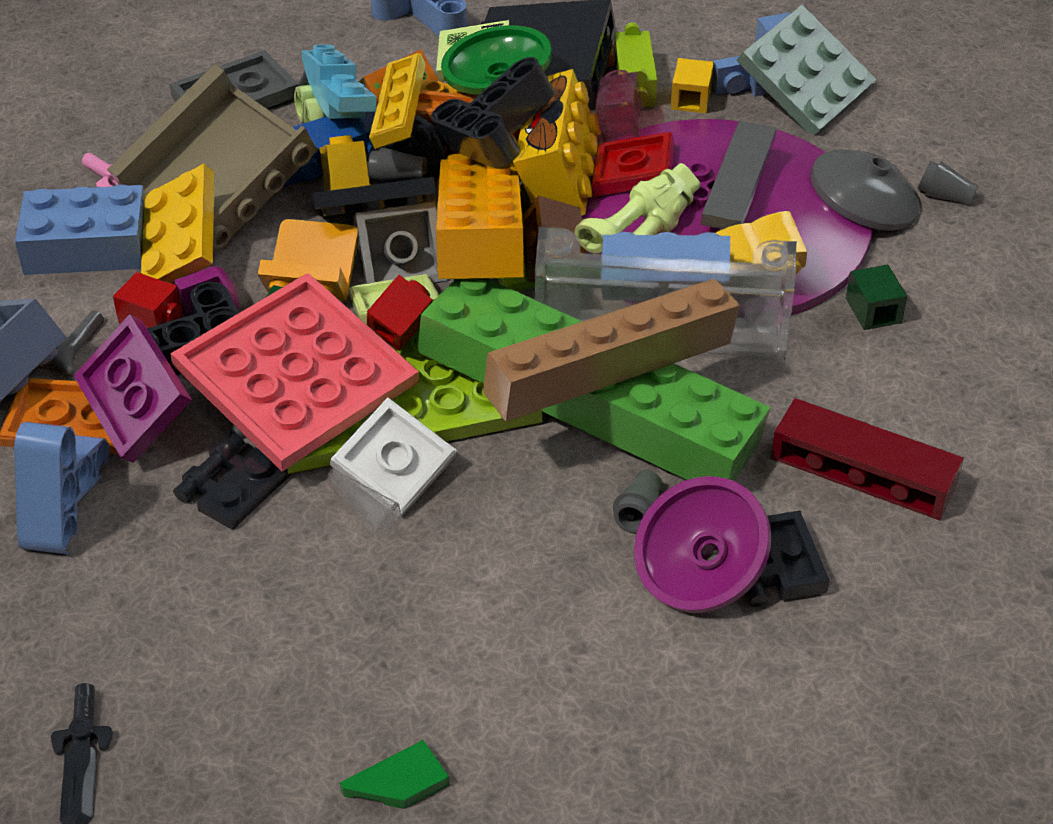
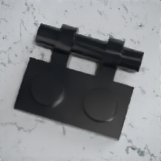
M233 434L226 442H218L209 451V457L199 467L192 466L182 475L183 481L173 490V493L183 503H186L194 494H201L203 497L197 501L198 511L234 530L291 473L288 474V469L281 471L256 447L244 458L239 456L238 454L246 447V444L239 435ZM222 468L227 469L229 472L218 483L212 480Z
M801 511L768 515L771 528V548L767 560L768 564H766L756 583L745 593L751 606L761 607L768 602L766 587L777 586L782 600L827 593L830 580Z

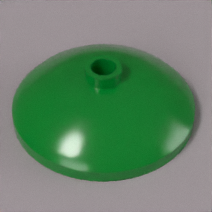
M505 25L483 29L465 36L446 51L441 62L442 74L447 84L452 88L468 95L478 96L508 68L523 58L535 57L543 71H545L552 59L551 44L543 33L530 27Z

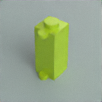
M631 22L625 26L624 32H614V68L620 108L633 107L640 109L656 107L657 75L649 31H639L638 24Z

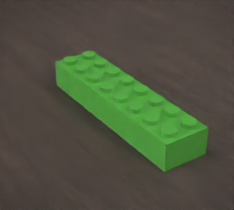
M488 278L454 279L421 314L418 352L484 383L489 352L582 321ZM673 363L544 408L542 411L686 480L704 476H715L735 481L761 442L770 407Z

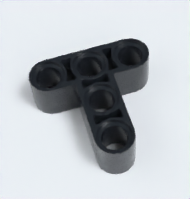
M527 57L514 63L470 103L460 99H450L441 103L432 112L431 120L452 151L492 168H500L511 163L520 153V146L512 134L547 104L555 91L538 60L535 57Z
M205 282L197 285L192 290L190 296L194 315L147 328L176 375L181 373L172 365V352L239 313L227 288L218 282Z

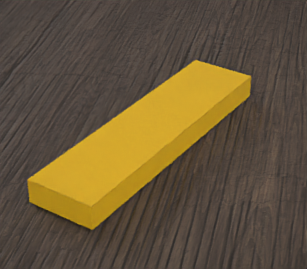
M416 53L387 64L369 136L375 149L411 137L426 65L421 53Z

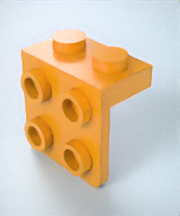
M293 219L282 221L273 260L261 259L258 269V276L267 293H269L273 285L284 287L309 273L339 301L347 302L358 244V230L354 225Z

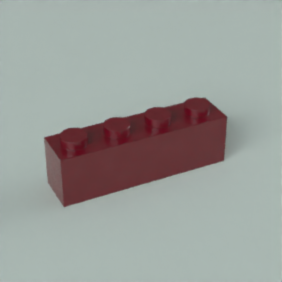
M794 398L774 431L771 459L939 521L958 485L964 457L797 398Z

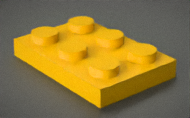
M205 163L181 174L174 180L153 189L145 195L141 260L142 274L175 284L174 280L196 273L213 264L215 171Z

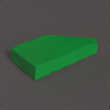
M421 740L339 782L340 791L344 797L354 799L356 796L384 802V805L405 809L449 786V776L425 741Z

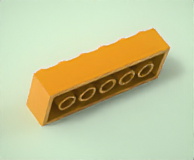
M452 154L448 156V159L441 160L436 223L438 279L524 277L523 223L519 174L513 163L514 160L500 168H492L462 154Z

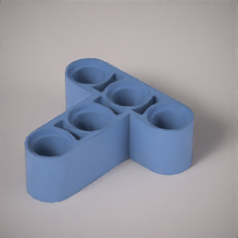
M371 0L372 15L379 20H392L411 13L438 36L440 31L467 27V10L464 0Z
M23 422L19 426L14 444L17 540L21 549L68 555L69 552L65 551L71 535H77V502L101 479L102 475L98 474L102 464L109 461V443L105 438L75 435L73 428L67 426Z

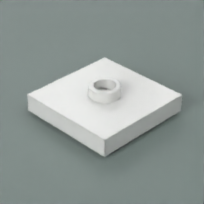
M387 397L331 458L330 466L388 511L401 518L455 458L457 450Z

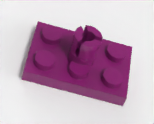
M131 314L126 317L74 375L121 458L132 463L142 455L192 401L142 320Z

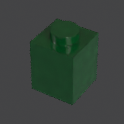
M887 264L850 271L846 300L863 330L902 324L907 294L890 266Z

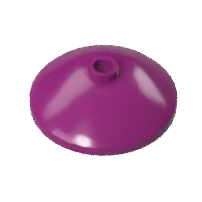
M715 476L697 477L683 481L660 495L644 514L634 543V560L637 573L645 588L661 603L672 609L688 613L718 610L742 597L762 574L771 548L770 523L758 499L748 489L735 481ZM719 550L718 555L713 560L707 561L710 552Z

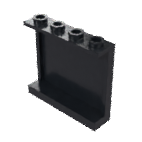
M584 0L489 7L485 21H482L481 24L509 20L510 25L530 27L543 33L550 41L552 49L551 62L544 71L546 76L573 69L578 82L583 81L587 88L589 109L595 110L614 39V32L616 31L611 0Z

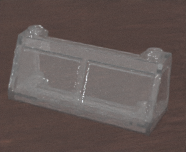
M539 227L535 267V300L583 322L715 278L740 305L731 342L728 345L693 357L785 362L796 280L797 241L770 240L763 242L755 249L752 263L583 254L580 253L578 237L570 230Z

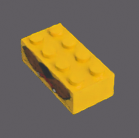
M571 69L547 76L555 93L547 104L521 126L518 139L520 153L513 163L531 203L539 195L580 207L581 215H585L588 198L592 196L590 181L594 172V156L597 154V137L601 134V124L597 114L590 112L588 107L589 97L584 82H578L574 70Z

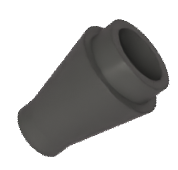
M381 147L379 151H372L370 154L368 165L370 180L383 184L426 178L427 159L424 156H415Z
M930 161L918 189L926 192L925 196L969 206L979 185L970 182L942 161L940 164Z
M650 470L640 471L635 480L614 500V519L623 530L637 533L644 514L659 497L662 480L657 473Z

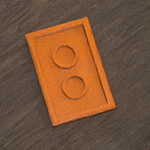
M29 378L28 383L16 392L0 431V446L14 447L16 433L23 422L67 426L73 428L75 435L105 438L109 443L110 454H118L77 381Z

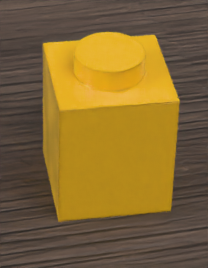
M678 58L672 82L671 110L707 113L712 89L714 62Z
M352 135L329 138L330 145L319 148L325 191L370 185L364 141L353 142Z

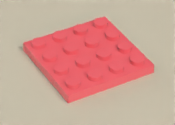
M306 273L171 353L172 365L281 471H284L373 413L387 397L392 400L416 385L419 378V371L309 273Z

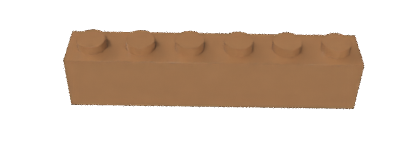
M714 278L489 352L487 355L483 393L505 422L730 344L740 305Z

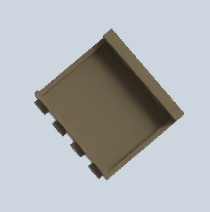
M214 64L107 170L118 185H143L144 194L146 195L153 189L159 188L181 174L205 163L215 171L214 254L223 248L230 238L247 221L251 220L275 193L282 189L291 176L310 160L311 156L317 151V148L305 127L301 125L297 130L235 87L225 71Z

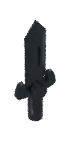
M89 683L78 684L75 687L73 721L69 724L68 729L57 730L51 734V743L56 755H62L65 745L72 741L70 749L64 755L60 822L62 824H87L93 817L97 750L91 747V741L97 739L99 749L105 751L108 749L113 736L110 726H93L95 687Z

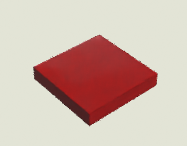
M672 132L598 144L591 184L594 197L631 191L640 181H649L659 176L666 169L672 170L675 146Z

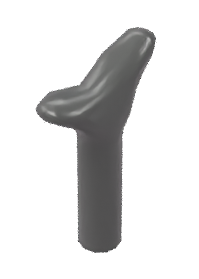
M95 310L91 311L61 345L56 347L58 354L43 366H55L61 373L69 376L74 375V356L104 322L102 314Z

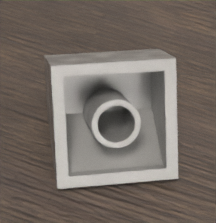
M435 201L355 213L353 222L358 230L357 247L366 284L392 280L398 275L404 278L422 274L429 275L432 283L447 281V279H438L437 212Z

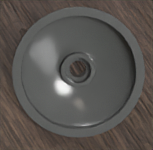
M851 149L826 152L815 160L810 170L811 183L821 199L842 216L863 226L878 230H900L910 226L919 213V200L910 181L896 166L873 153Z

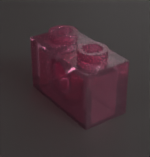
M615 70L601 77L596 109L603 143L641 137L644 110L637 72L628 73L626 70Z

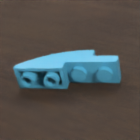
M326 44L313 45V50H302V61L309 85L312 88L318 105L329 119L365 118V112H376L377 96L364 87V84L356 80V64L345 57L344 53L335 50V46Z

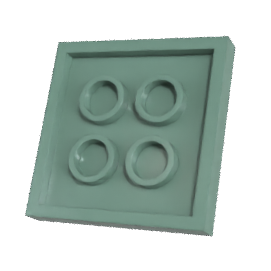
M802 4L747 48L736 60L806 132L812 135H816L876 81V78Z

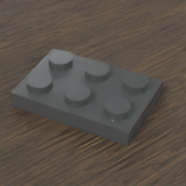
M266 50L219 66L225 71L235 87L265 108L294 98L295 88L298 86V83ZM207 71L169 84L171 96L175 101Z

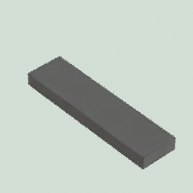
M744 121L738 122L702 212L701 225L725 229L745 222L776 138V127Z

